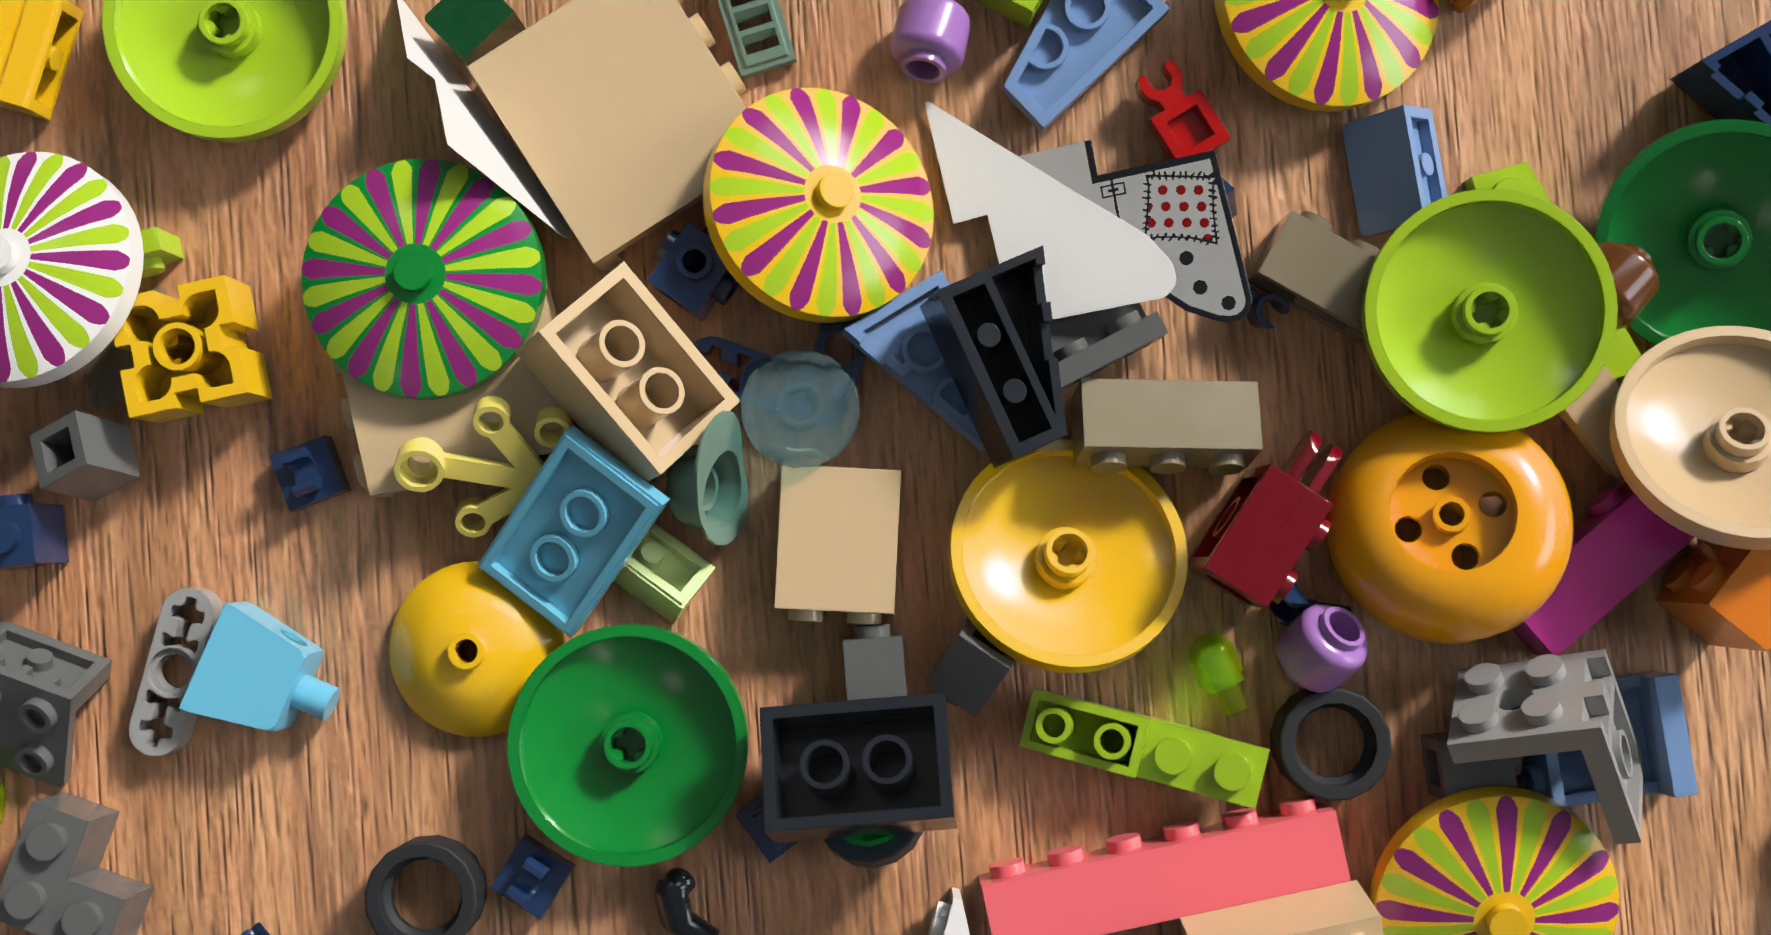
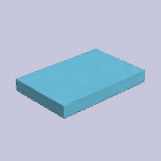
M572 426L564 432L477 566L571 638L583 626L670 498L577 427Z

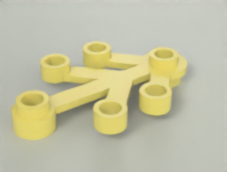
M486 396L481 398L474 407L473 427L481 436L490 438L510 463L446 453L435 441L426 437H417L406 441L398 449L394 464V476L401 486L414 492L430 491L438 486L443 478L505 487L485 500L479 497H469L462 500L457 506L455 517L456 529L466 537L477 538L485 535L493 523L513 512L544 462L510 423L511 409L509 404L500 397ZM555 406L540 410L536 415L534 436L537 442L544 447L554 449L564 432L571 428L570 415L564 409ZM486 412H495L502 419L498 422H489L483 419L481 415ZM549 422H555L560 424L563 429L559 432H549L542 426ZM412 456H423L431 461L420 463L415 461ZM469 513H476L481 515L483 519L474 522L466 519L464 516Z

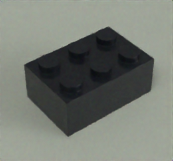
M945 692L760 708L765 833L775 843L958 829L949 715Z

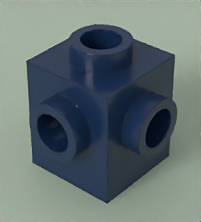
M690 222L686 224L681 233L676 230L671 231L661 243L655 255V259L660 263L647 280L655 290L702 322L716 302L725 305L740 285L727 270L717 254L707 226L701 231ZM706 263L703 270L692 273L693 268L697 264Z

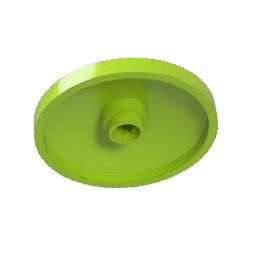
M344 0L103 1L102 30L104 43L113 70L125 90L145 111L156 119L182 133L208 141L230 143L258 140L281 132L297 123L310 113L329 91L337 77L346 49L348 30Z
M1494 188L1473 189L1443 197L1426 205L1402 223L1384 243L1370 267L1364 286L1361 306L1362 331L1370 360L1388 389L1409 409L1433 423L1453 430L1483 434L1509 432L1541 423L1557 415L1581 397L1599 375L1609 356L1614 342L1618 314L1617 293L1610 267L1600 247L1590 233L1567 212L1542 198L1520 191Z

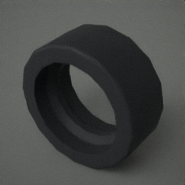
M1340 687L1321 693L1303 689L1291 695L1276 712L1270 730L1271 755L1280 773L1297 789L1326 801L1351 800L1371 790L1384 775L1391 755L1390 730L1380 710L1363 695ZM1335 707L1347 711L1357 720L1363 732L1364 748L1359 762L1351 771L1338 777H1322L1312 773L1302 764L1296 752L1295 737L1299 725L1308 714L1320 708Z
M441 835L415 837L386 853L371 871L364 892L366 916L376 935H466L481 917L487 898L486 875L476 855L460 841ZM431 859L443 863L454 873L460 885L461 901L457 913L448 923L435 929L423 930L413 927L400 916L393 902L392 889L397 875L405 866L416 860Z

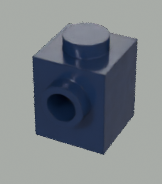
M33 494L0 496V570H16L69 563L63 505L33 503Z

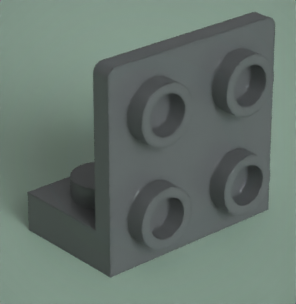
M1136 303L1053 319L1049 323L1054 359L1058 358L1062 390L1076 384L1081 378H1087L1165 336L1168 331L1158 312L1156 311L1146 316L1141 304Z
M2 620L0 622V765L28 777L36 778L57 787H63L71 777L76 711L110 678L112 660Z

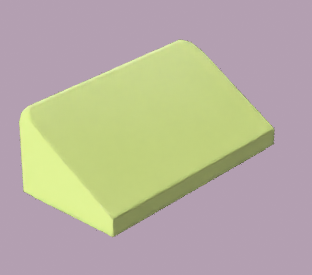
M654 522L614 582L673 624L679 619L716 567Z

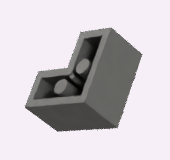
M67 792L32 801L0 886V922L36 935H137L154 886L100 867L120 811Z

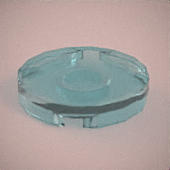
M810 350L785 351L772 357L771 362L766 363L761 369L758 367L749 376L741 396L743 427L753 447L770 461L791 468L816 467L837 457L852 441L860 420L858 390L852 378L850 379L848 374L842 370V366L834 359Z

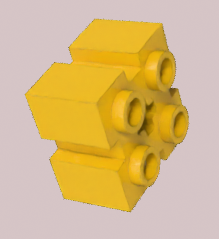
M221 275L177 285L179 299L154 290L137 294L129 316L113 338L116 348L132 352L135 368L120 371L129 418L163 423L204 414L202 403L232 408L273 399L264 353L248 349L245 334L259 331L249 285ZM194 350L193 355L188 360L187 352H191Z

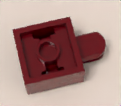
M1310 430L1299 441L1282 469L1273 464L1247 469L1189 557L1188 569L1242 605L1267 608L1271 601L1277 604L1280 603L1290 592L1297 580L1298 573L1292 569L1304 550L1310 553L1313 552L1323 541L1330 529L1331 522L1325 518L1334 504L1318 493L1341 459L1343 451L1332 443L1326 446L1299 482L1300 477L1317 453L1323 439L1320 435Z

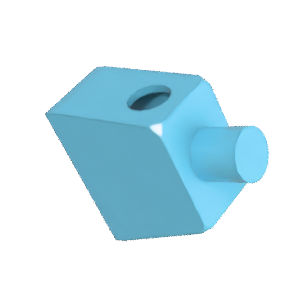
M228 602L222 608L179 709L266 731H278L291 727L299 711L326 721L333 713L339 701L341 689L314 677L324 654V651L319 646L250 602Z

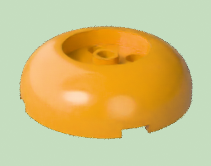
M1415 412L1409 413L1382 425L1366 436L1352 450L1338 470L1328 497V501L1334 505L1325 518L1331 522L1330 529L1326 534V544L1343 587L1352 599L1379 623L1393 631L1421 641L1439 644L1469 643L1470 641L1488 638L1517 627L1540 609L1552 595L1562 579L1572 551L1574 517L1566 485L1550 457L1534 440L1521 430L1490 434L1469 433L1438 425ZM1433 468L1442 470L1449 480L1448 485L1440 490L1428 488L1422 479V474L1425 470ZM1497 496L1505 503V512L1498 517L1485 515L1479 507L1481 497ZM1445 510H1451L1458 513L1459 524L1454 526L1445 524L1440 519L1439 512L1444 514ZM1409 518L1419 523L1422 531L1419 539L1414 542H1405L1399 539L1395 533V525L1398 521ZM1460 546L1471 547L1478 555V564L1470 570L1459 569L1452 561L1451 554L1453 550Z

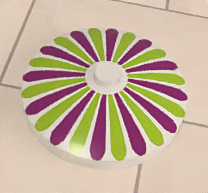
M24 152L0 157V387L28 388L48 384L62 379L89 363L104 350L122 328L131 312L141 284L144 257L143 242L139 224L128 201L109 180L85 164L60 154Z

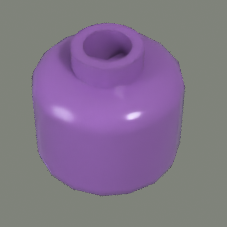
M955 0L904 1L897 13L890 42L892 58L900 66L901 71L912 80L923 83H935L943 80L944 77L957 72L964 61L971 31L970 16Z
M1315 604L1304 610L1282 632L1277 642V656L1286 676L1296 685L1316 693L1331 691L1341 686L1363 665L1368 654L1365 630L1357 617L1347 609L1324 604Z

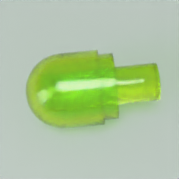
M1215 633L1205 634L1197 638L1190 648L1189 662L1200 688L1204 687L1207 695L1216 693L1226 716L1246 709L1248 706L1237 684L1245 680L1242 673L1244 668L1233 644L1226 637Z

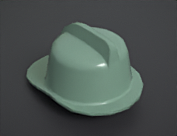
M724 410L715 415L704 431L700 444L691 446L667 469V496L670 498L668 503L673 515L685 525L701 529L705 537L714 545H728L736 539L744 524L748 508V485L743 465L740 424L734 412Z

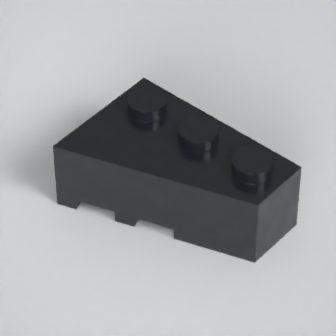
M1043 245L936 290L920 306L994 469L1067 435L1058 358L1054 359L1049 325L1053 321L1051 302H1046L1042 266L1045 265Z

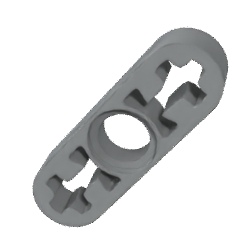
M197 587L176 590L165 599L162 605L129 724V736L132 744L145 755L161 756L176 752L189 742L193 734L198 714L179 709L180 704L171 705L167 708L168 701H157L156 697L158 695L168 699H183L223 608L221 599L209 589ZM197 600L196 610L204 613V620L202 623H193L189 627L190 619L181 615L183 605H193ZM187 635L186 641L197 640L198 647L189 644L173 645L172 638L185 637ZM174 654L185 657L191 666L190 679L181 688L171 686L165 680L163 674L166 660ZM166 712L164 724L173 728L172 736L161 738L158 742L159 733L155 729L150 728L151 720L163 718Z

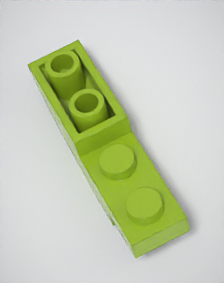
M1033 688L1019 747L1131 778L1147 779L1252 809H1256L1270 751L1268 748L1215 735L1209 731Z

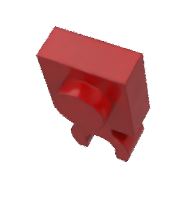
M1172 60L1166 61L1161 67L1162 74L1168 81V88L1156 90L1150 85L1145 75L1138 78L1135 84L1138 97L1145 104L1157 107L1160 112L1149 120L1148 126L1169 160L1216 150L1231 139L1201 89L1187 97L1181 90L1183 83L1182 72Z

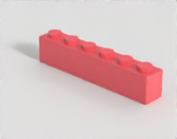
M1298 796L1280 801L1278 803L1280 810L1257 815L1256 809H1237L1221 814L1222 823L1199 827L1196 820L1181 821L1164 826V835L1141 840L1139 833H1126L1107 838L1105 840L1106 848L1083 852L1082 846L1071 845L1047 852L1048 860L1025 865L1023 858H1009L994 862L989 865L990 873L978 875L991 935H1104L1349 882L1351 878L1336 811L1321 801L1315 802L1314 796Z

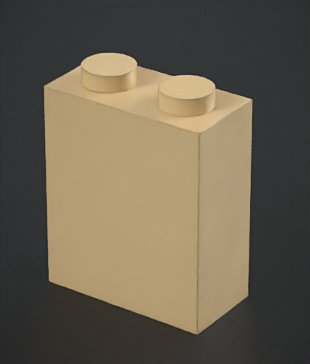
M782 464L774 608L788 609L787 620L823 621L824 610L847 612L846 623L882 624V613L894 614L901 470Z

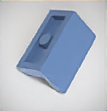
M1401 105L1343 125V140L1358 224L1362 236L1372 237L1394 231L1426 205L1447 196L1432 109Z

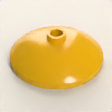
M480 561L453 564L436 571L422 580L400 606L392 626L389 643L392 674L407 704L416 714L434 727L466 737L492 736L508 731L514 705L525 682L535 668L550 653L566 643V634L480 569L477 566ZM466 639L473 641L478 649L477 656L472 662L464 660L460 655V645Z

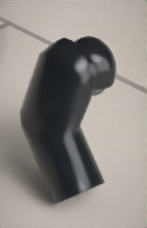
M682 868L670 869L666 873L665 879L658 880L654 896L661 925L672 935H718L719 929L692 911L689 894L695 888L696 882L694 877Z

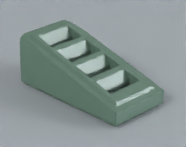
M717 0L742 79L797 63L778 0H755L735 7L731 6L730 0ZM770 14L771 22L739 31L738 23ZM777 36L778 46L749 55L746 54L745 45Z

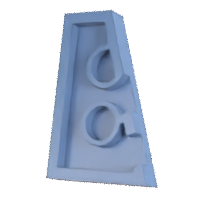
M1050 0L1007 78L1002 92L1043 133L1167 15L1170 8L1162 0Z
M940 270L846 327L840 334L978 450L984 452L986 450L920 309V306L936 290L950 285Z

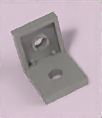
M1606 649L1565 655L1545 654L1528 660L1499 664L1481 663L1473 667L1459 669L1447 747L1454 764L1582 750L1615 845L1641 843L1644 760ZM1521 706V708H1519V709L1511 710V709H1513V708H1515V707Z

